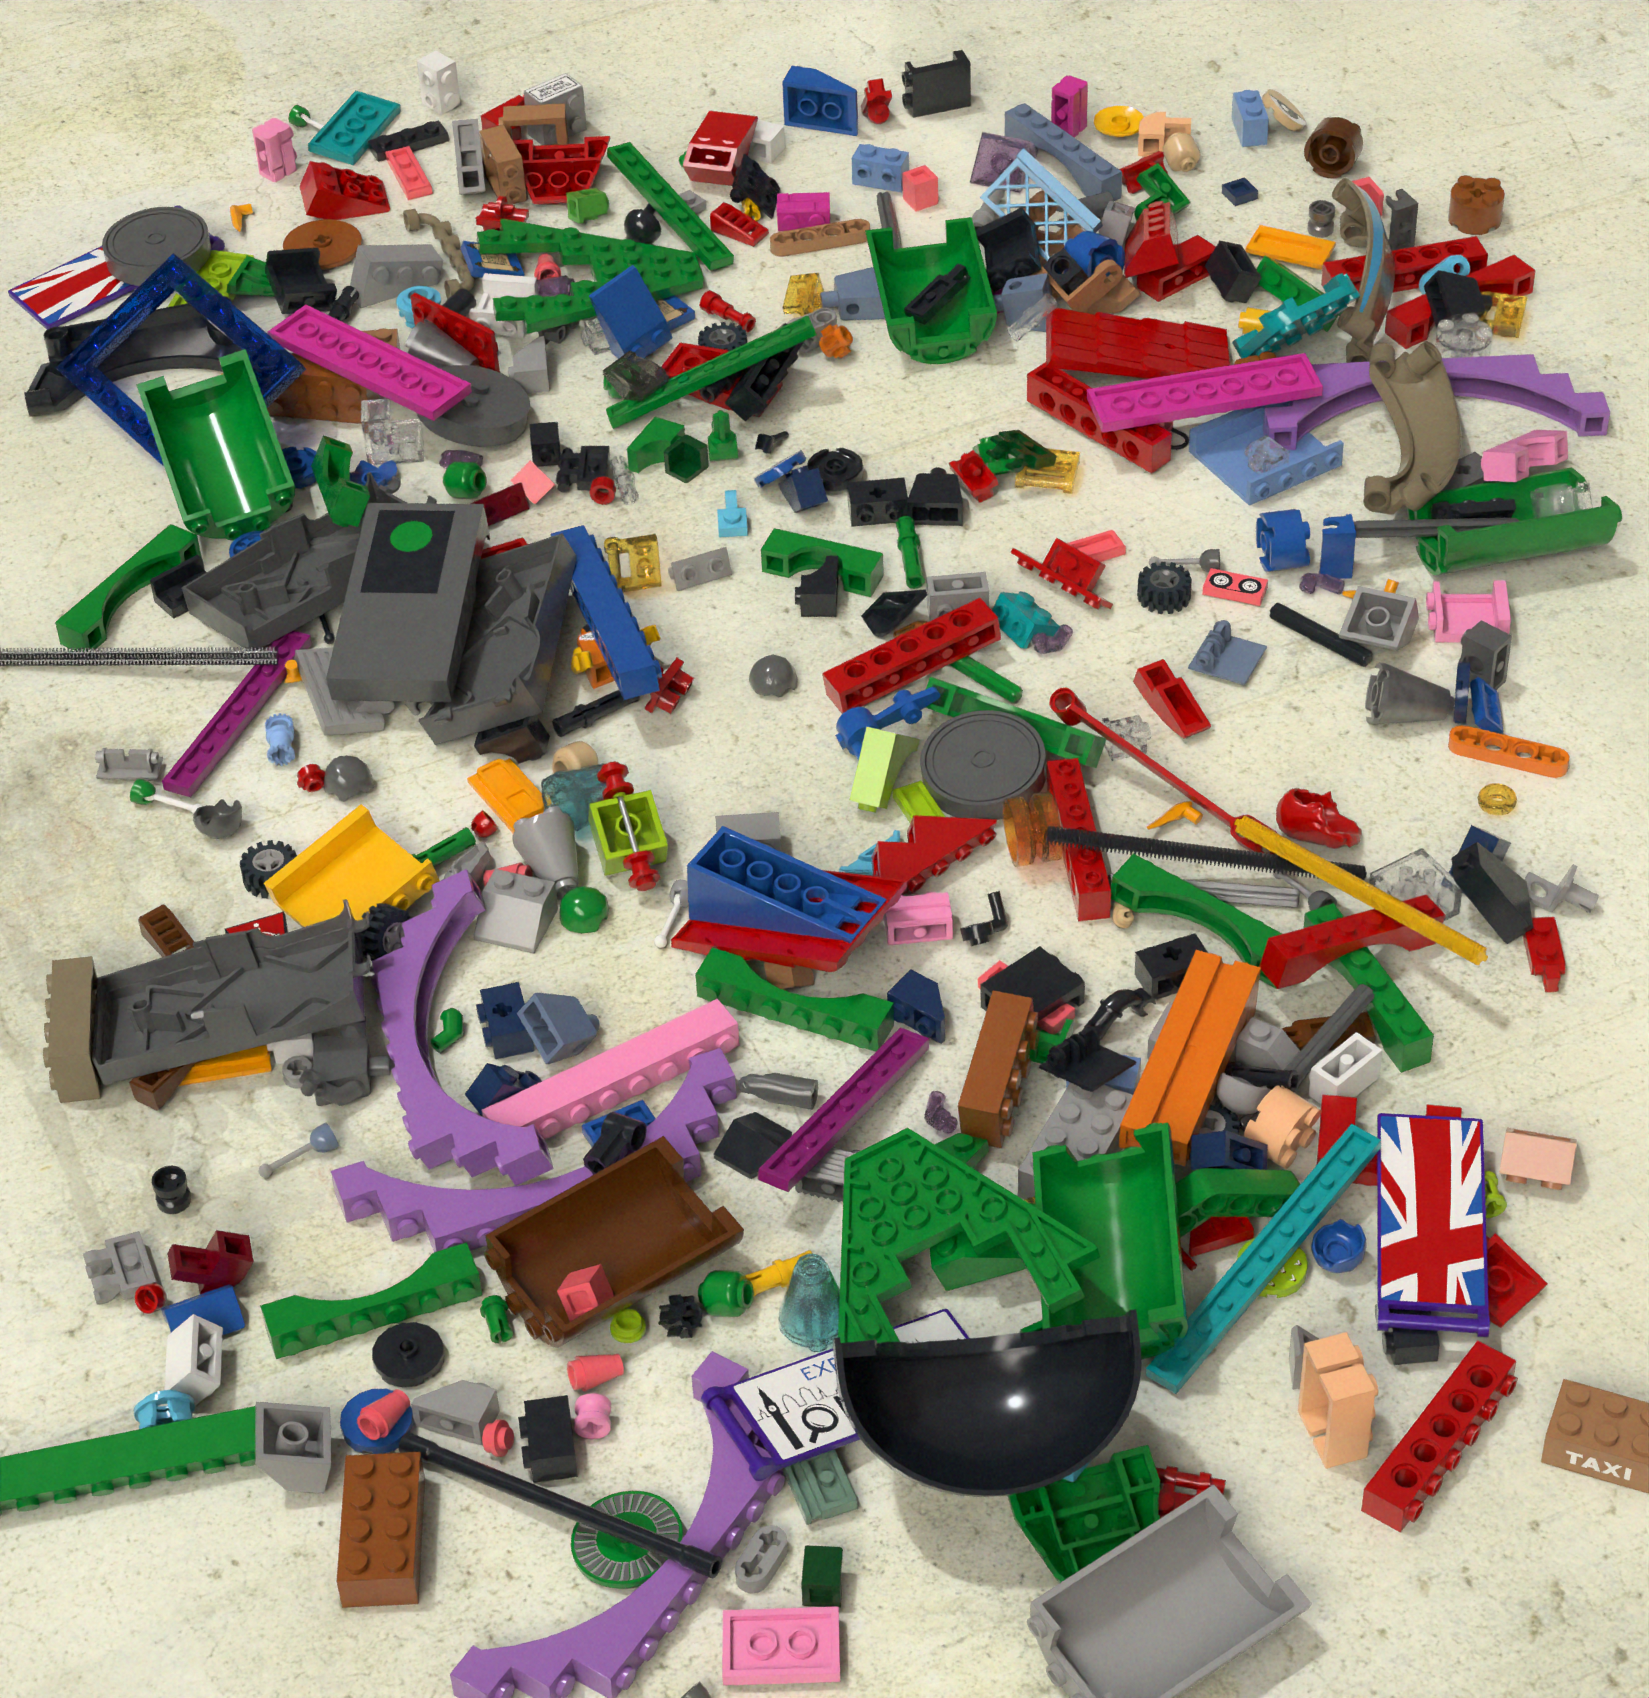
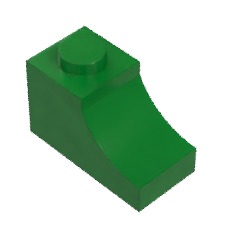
M654 417L627 447L629 471L639 474L650 465L664 462V450L685 435L684 425Z

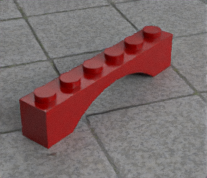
M1512 255L1466 276L1474 278L1478 283L1481 295H1490L1492 302H1512L1533 292L1535 269L1516 255ZM1426 294L1387 310L1385 334L1404 349L1427 340L1430 331L1435 325Z
M1427 894L1402 901L1443 924L1446 915ZM1371 909L1268 938L1259 967H1261V971L1274 986L1280 989L1305 982L1314 973L1333 960L1362 947L1376 944H1393L1401 946L1410 952L1434 945L1436 942L1388 917L1384 913Z

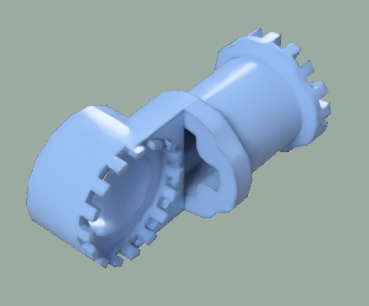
M278 713V716L276 714H273L274 717L270 716L265 723L266 740L270 744L267 758L271 763L275 762L276 766L278 764L283 766L284 763L288 765V762L290 763L291 760L295 759V751L291 747L295 732L292 718L289 715L286 716V714L281 715V713Z

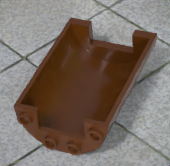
M662 1136L486 1234L488 1250L484 1251V1256L491 1269L496 1270L507 1293L505 1301L508 1304V1308L514 1315H521L529 1335L534 1340L540 1338L546 1344L558 1348L736 1246L743 1239L744 1229L724 1206L713 1212L709 1210L685 1182L683 1158L669 1141ZM601 1264L613 1291V1298L570 1322L557 1290L569 1273Z

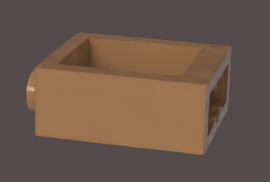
M565 103L503 107V117H499V126H505L512 140L511 126L555 124L557 144L553 145L569 144Z
M501 125L480 130L479 136L484 175L496 197L506 196L507 202L510 205L527 201L522 156L505 126Z

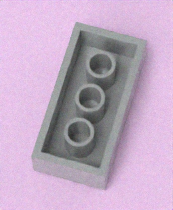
M1069 1083L1018 1169V1197L1035 1203L1032 1152L1044 1150L1052 1145H1066L1077 1161L1089 1159L1096 1154L1107 1155L1121 1152L1123 1148L1119 1147L1120 1124L1133 1095L1106 1085H1102L1093 1092Z

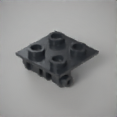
M744 154L741 165L736 170L730 198L733 202L740 203L748 197L772 219L777 204V194L780 193L781 188L776 180L769 177L755 160H751Z
M1088 1025L1078 1034H1073L1061 1044L1050 1048L1047 1061L1039 1065V1069L1077 1085L1083 1090L1093 1092L1136 1065V1061L1101 1046L1100 1038L1102 1032L1100 1028Z

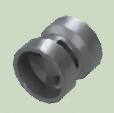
M1326 200L1312 202L1309 205L1308 215L1310 219L1307 231L1315 237H1328L1334 232V221L1332 219L1335 217V205Z

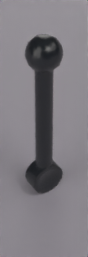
M322 614L319 618L325 633L324 641L327 644H332L335 641V635L330 632L325 615Z

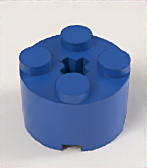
M1084 231L1074 239H1068L1064 249L1088 277H1091L1094 274L1095 268L1105 260H1114L1123 271L1125 252L1115 239L1092 231ZM1110 271L1105 274L1106 277L1111 274Z
M1290 509L1260 513V518L1256 520L1257 548H1262L1264 557H1259L1263 570L1271 572L1309 566L1310 555L1306 548V539H1310V527L1307 521L1302 522L1300 510Z

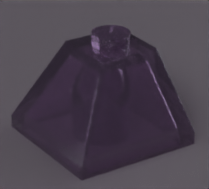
M982 132L970 183L990 187L1017 158L1016 155L1023 148L1036 159L1038 147L1031 141ZM1019 167L1010 175V185L1025 184V173ZM1010 189V192L1015 193L1022 191V189Z

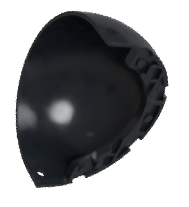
M1136 1309L1130 1310L1125 1315L1119 1317L1081 1321L1082 1324L1062 1325L1046 1328L1043 1331L918 1343L882 1342L877 1344V1340L841 1343L840 1337L834 1338L832 1343L838 1393L844 1412L861 1441L879 1460L903 1477L922 1486L960 1496L996 1497L1025 1493L1057 1482L1079 1470L1105 1449L1120 1431L1135 1402L1140 1384L1142 1362Z

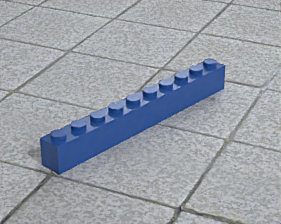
M584 525L551 533V537L562 533L577 555L570 590L623 699L626 700L660 691L658 678H662L660 664L658 660H654L652 648L650 645H647L644 632L639 630L636 617H632L630 605L628 602L625 603L622 589H618L614 574L611 575L609 564L607 561H604L601 548H597L594 535H589Z

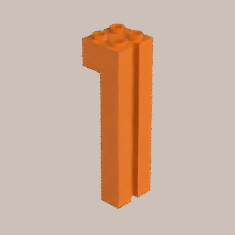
M1199 950L1195 951L1120 1124V1148L1141 1147L1134 1137V1130L1145 1128L1152 1123H1168L1172 1133L1174 1163L1186 1166L1191 1151L1192 1135L1199 1134L1215 1096L1219 1077L1227 1067L1236 1045L1237 1037L1255 1015L1261 967L1236 960L1233 965L1223 963L1221 956Z

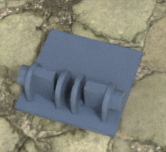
M1221 620L1215 623L1213 630H1210L1189 664L1188 669L1245 685L1267 646L1231 636L1230 623L1226 620Z

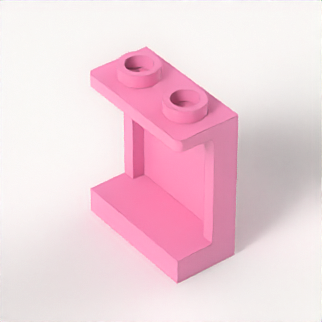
M1494 580L1492 594H1441L1440 582L1433 581L1432 592H1427L1426 610H1432L1428 615V629L1434 630L1435 642H1461L1464 632L1467 629H1472L1481 620L1509 634L1511 617L1506 581Z

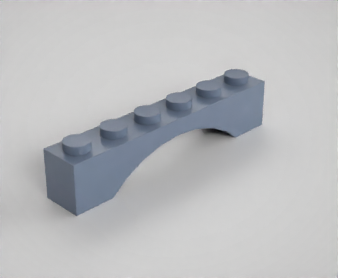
M1026 103L1005 111V139L1019 149L1037 147L1052 154L1069 170L1086 197L1109 191L1114 201L1121 198V170Z

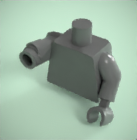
M364 1016L365 1020L340 1026L342 1037L314 1036L313 1070H304L299 1078V1082L303 1084L301 1086L303 1095H315L317 1106L333 1103L344 1106L357 1098L367 1097L371 1094V1077L390 1076L389 1055L371 1057L369 1043L365 1038L366 1016Z

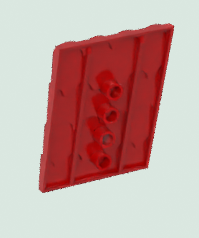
M1063 308L1050 310L1046 317L1047 368L1152 379L1230 366L1227 329L1187 321L1183 324L1152 318L1139 320L1102 312H1096L1094 315Z

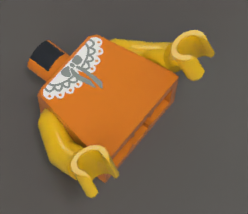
M586 624L581 629V635L577 638L578 647L574 649L572 654L571 670L575 674H581L585 671L592 688L595 689L613 682L614 679ZM649 625L640 630L644 632L647 645L661 640L656 625Z

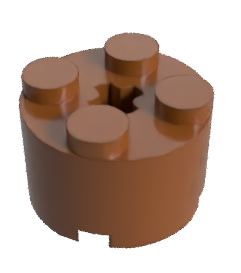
M1468 175L1460 176L1458 182L1453 185L1450 194L1448 221L1451 226L1454 223L1458 226V231L1470 235L1487 234L1490 228L1495 227V230L1499 228L1502 222L1505 196L1504 190L1500 186V180L1496 178H1472Z

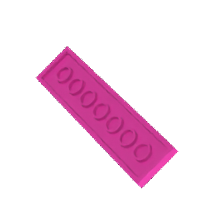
M304 305L267 331L269 341L433 421L472 393L471 383L308 305Z
M1305 353L1091 388L1087 389V400L1101 431L1108 432L1322 396L1323 386Z

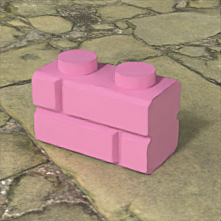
M272 118L264 122V125L261 124L252 129L260 175L272 182H277L283 179L285 175L288 176L296 171L295 159L297 158V153L293 148L291 139L294 134L288 124L277 118Z
M928 892L924 895L915 896L901 895L899 901L884 914L888 945L953 939V919L948 892Z

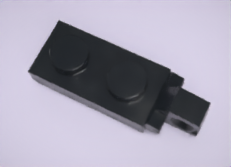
M958 263L947 275L942 276L939 274L904 308L906 317L913 316L914 321L924 325L931 320L971 279L966 266Z
M1494 498L1483 502L1466 500L1457 504H1449L1445 501L1433 504L1430 512L1432 519L1511 518L1516 510V504L1514 499L1504 500L1502 498Z

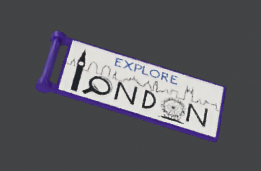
M942 1309L893 1327L900 1342L918 1343L970 1339L948 1309ZM833 1348L725 1387H710L701 1396V1401L708 1410H713L750 1465L749 1472L756 1481L768 1478L779 1469L861 1440L852 1428L841 1403L837 1388ZM732 1399L771 1455V1458L761 1456L725 1403L727 1400Z

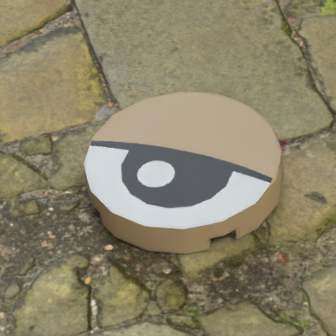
M1269 89L1262 96L1264 106L1268 109L1272 107L1274 118L1289 130L1299 132L1306 125V121L1300 111L1279 92Z

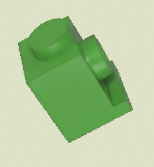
M591 188L566 193L568 219L581 224L584 223V220L598 219V215L607 214L609 200L605 192Z

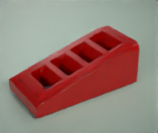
M723 202L710 214L711 231L754 247L769 234V229L728 203Z

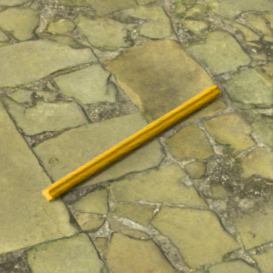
M1247 816L1240 820L1236 819L1234 823L1237 825L1235 832L1475 965H1480L1482 961L1485 962L1487 960V948L1476 941L1445 926V924L1414 909V907L1383 892V890L1341 869L1319 855L1308 851V849L1279 835Z

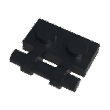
M581 446L580 453H573V450L570 448L563 449L558 459L560 470L556 474L557 489L564 493L569 490V486L572 483H577V490L590 491L594 479L597 477H608L610 447Z

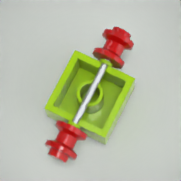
M616 761L609 762L603 765L597 773L598 781L607 786L602 792L604 800L590 803L588 816L604 876L632 870L633 875L628 879L629 886L638 891H647L654 888L656 882L660 880L659 871L651 869V865L666 862L668 844L652 791L648 790L633 794V784L625 782L624 779L629 774L628 767Z

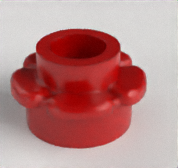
M309 764L302 767L297 772L298 787L308 792L318 791L324 785L325 771L321 770L317 764Z

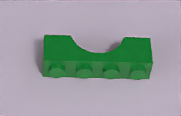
M774 528L761 548L762 572L790 578L804 570L819 569L824 564L826 556H838L839 578L843 583L844 591L871 597L884 576L883 553Z

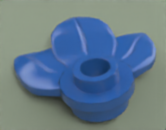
M361 460L356 467L355 473H350V481L365 486L367 473L371 472L378 486H388L392 476L396 477L397 475L396 463L390 460L377 468Z

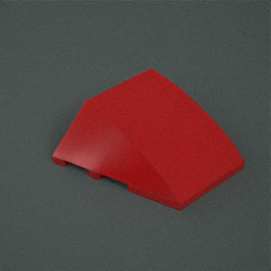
M610 136L584 137V144L534 146L533 139L513 140L522 156L525 186L532 203H567L566 193L591 189L610 142Z

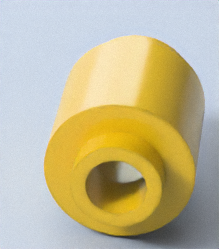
M1247 307L1246 312L1240 313L1238 328L1243 329L1242 334L1244 335L1255 329L1259 333L1264 328L1259 317L1270 311Z

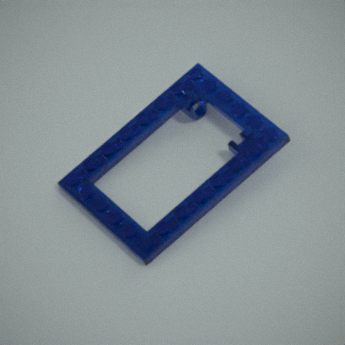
M174 253L56 367L68 381L163 467L164 465L146 412L98 370L97 367L173 292L177 293L241 350L246 349L267 408L306 370L299 360Z

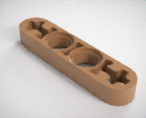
M853 219L777 232L770 237V252L775 256L783 257L867 242L865 230H870V223L864 219Z

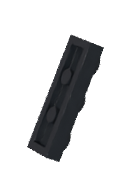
M438 120L430 121L414 128H405L400 132L390 135H381L376 139L369 140L368 145L373 156L380 162L386 160L385 152L407 146H410L412 152L449 142V135Z

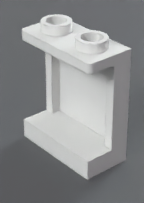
M484 273L482 278L483 295L477 309H470L469 318L492 329L496 336L524 338L526 329L523 321H496L493 311V298L539 295L537 277Z

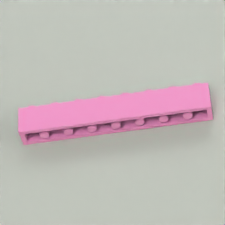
M718 999L713 1000L482 1109L483 1117L502 1124L524 1128L534 1124L543 1139L550 1138L558 1132L575 1124L582 1123L604 1110L611 1109L627 1099L640 1095L646 1090L690 1069V1057L721 1048L723 1053H728L740 1046L738 1023Z

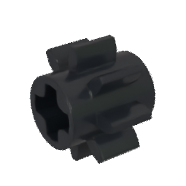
M681 1294L670 1295V1304L659 1306L661 1311L658 1324L668 1330L667 1337L680 1336L681 1339L692 1338V1329L702 1327L703 1308L694 1303L693 1295L683 1297Z

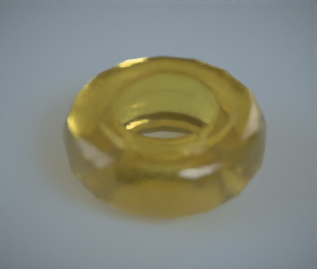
M1499 783L1484 786L1479 791L1477 797L1480 808L1486 813L1495 816L1510 813L1517 804V796L1512 788ZM1492 798H1499V799H1502V801H1496V800H1493Z

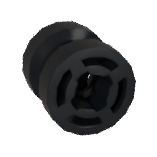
M173 1165L164 1166L153 1174L152 1187L160 1211L166 1214H178L189 1207L191 1194L183 1169Z

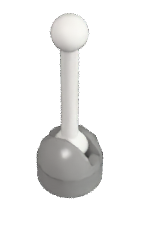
M676 880L671 887L669 896L674 906L661 934L654 939V944L659 948L666 946V936L679 908L689 906L688 883L686 880Z

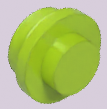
M625 1309L614 1315L610 1323V1332L612 1337L618 1342L633 1343L644 1336L646 1323L636 1310Z

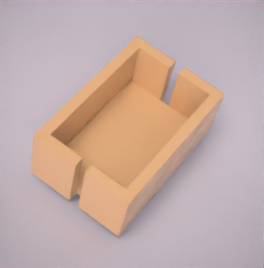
M1347 1332L1304 1343L1298 1413L1310 1437L1326 1433L1324 1436L1313 1438V1444L1325 1469L1367 1458L1369 1442L1373 1440L1371 1423L1372 1419H1375L1376 1416L1374 1398L1378 1396V1386L1374 1376L1367 1374L1363 1366L1362 1352L1358 1345L1353 1346Z

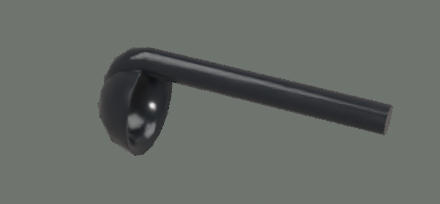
M649 203L644 210L634 209L625 217L624 231L626 239H631L638 243L652 244L660 237L661 226L653 215L656 210Z

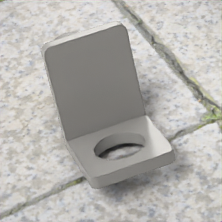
M1574 864L1558 886L1531 872H1528L1525 877L1529 901L1550 912H1553L1559 902L1565 900L1590 913L1599 895L1573 883V877L1578 867ZM1536 884L1541 886L1545 890L1546 896L1539 897L1533 894L1530 885Z

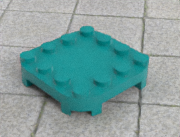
M1341 273L1336 275L1323 286L1325 294L1300 306H1297L1293 297L1283 301V304L1278 308L1264 313L1259 317L1264 327L1259 333L1255 329L1236 338L1232 342L1239 356L1246 358L1260 355L1262 352H1272L1275 354L1282 349L1281 345L1286 343L1288 347L1292 346L1302 339L1301 335L1307 333L1309 336H1312L1321 331L1323 325L1336 318L1335 315L1344 311L1348 304L1361 297L1348 274L1343 275Z

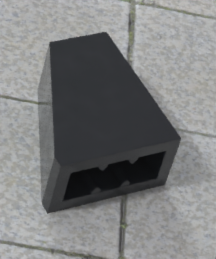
M1478 842L1461 850L1451 858L1455 883L1506 944L1533 929L1527 881Z

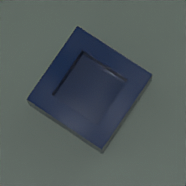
M1245 177L1222 184V194L1234 206L1258 199V190Z

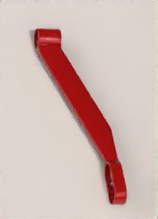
M1066 687L1060 688L1051 695L1049 701L1050 708L1066 725L1074 726L1083 722L1215 818L1229 826L1231 835L1242 847L1250 852L1265 853L1263 852V847L1246 837H1240L1239 833L1235 832L1237 825L1234 823L1236 819L1240 820L1247 816L1270 830H1273L1272 828L1250 815L1232 817L1088 714L1085 704L1071 689Z

